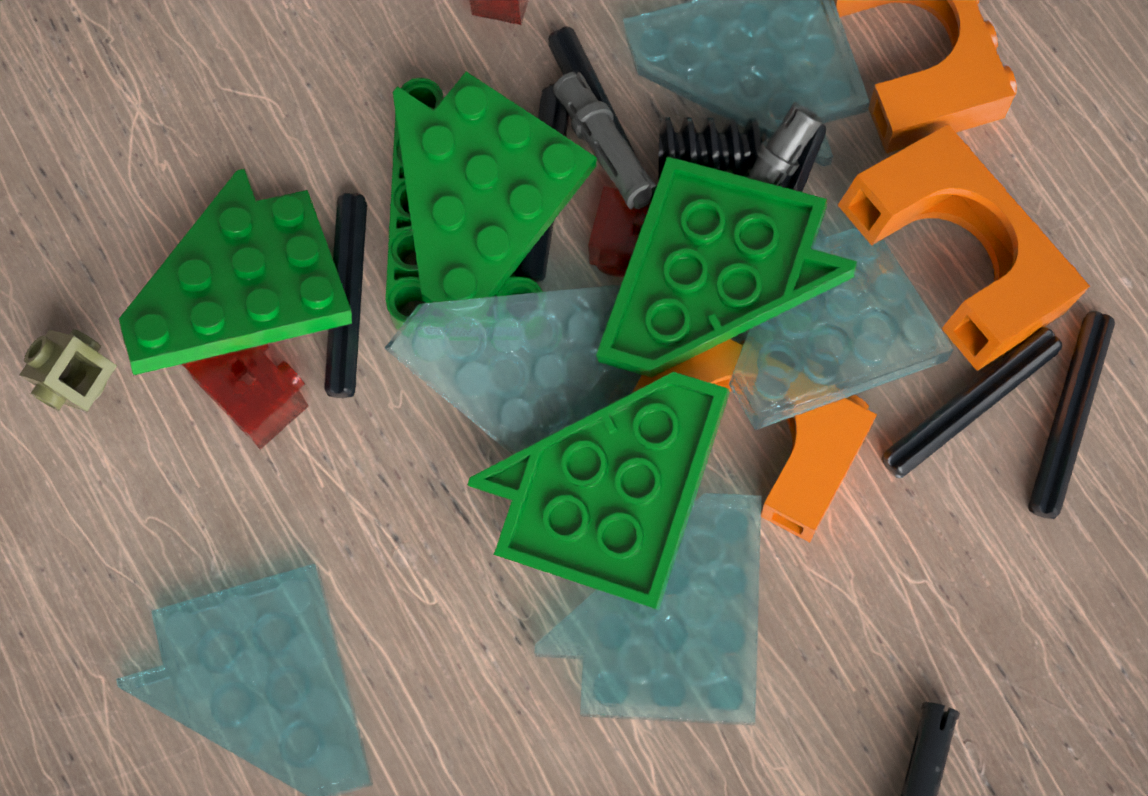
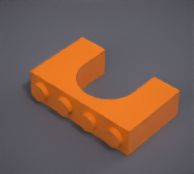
M826 0L833 19L889 3L912 4L933 14L942 23L949 35L951 53L939 64L874 85L868 109L886 154L906 148L948 124L957 133L1005 118L1017 93L1016 80L1011 68L1008 65H1002L997 53L998 41L996 31L989 20L984 21L978 7L979 0Z
M949 124L857 174L838 203L839 208L871 246L904 226L926 218L953 222L965 228L981 242L993 264L994 282L964 300L941 328L977 371L1030 337L1040 328L1047 326L1064 315L1090 287L1077 272L1076 268L1048 239L1040 227L1027 215L1006 191L1005 187L992 175Z
M729 339L652 378L644 375L640 377L632 393L672 372H677L728 388L730 392L752 393L773 404L784 416L789 426L792 438V452L763 505L760 517L809 543L877 416L876 413L868 410L869 405L860 397L846 391H840L837 394L819 385L818 378L806 369L793 365L788 369L770 360L769 353L762 347L746 340H742L739 344Z

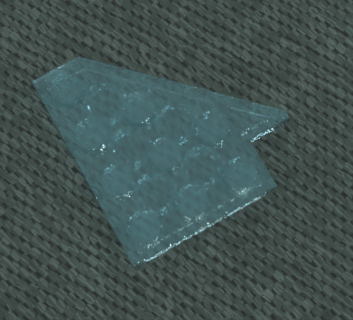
M694 0L623 19V31L638 75L725 118H735L736 123L743 127L746 126L748 118H756L761 133H764L766 130V136L769 140L778 129L793 102L799 103L816 113L817 117L823 120L822 124L868 112L870 101L834 0ZM826 135L815 160V163L823 167L831 165L833 158Z
M856 227L828 237L824 235L820 228L813 249L857 261L855 276L749 330L729 386L754 430L948 361L954 350L883 239L871 246Z
M621 285L419 304L384 348L512 455L632 393L642 376L599 363L596 356Z
M704 493L694 502L659 610L596 590L535 644V657L583 659L581 717L754 726L756 714L761 495Z
M315 563L151 611L163 665L117 678L118 688L306 796H339L374 785L320 571Z

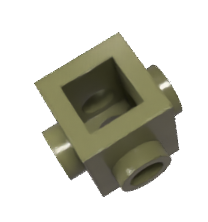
M72 329L70 334L49 330L46 335L38 337L27 350L24 357L26 365L19 376L35 385L30 394L49 407L60 411L64 404L88 412L93 402L105 389L107 381L117 365L98 353L101 345L86 334L76 329Z

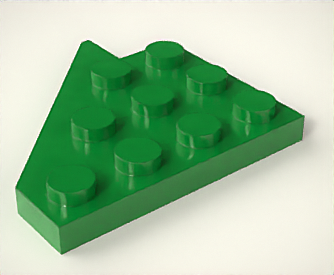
M466 71L435 110H432L398 86L392 93L422 298L424 302L468 331L596 168L597 157Z
M667 157L596 354L598 362L652 378L853 278L857 268V261L813 249L827 209V199Z
M245 168L237 170L118 319L133 376L352 324L351 308L308 190L256 201Z
M672 372L471 476L467 486L511 500L494 555L659 610L730 394L729 389Z

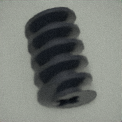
M663 117L659 127L658 182L667 157L724 172L732 170L733 174L746 177L748 171L751 170L758 158L757 149L763 141H767L766 130L764 133H761L757 119L748 118L743 133H740L735 118H727L722 132L718 133L714 119L707 117L700 133H697L692 117H685L679 132H675L670 117Z

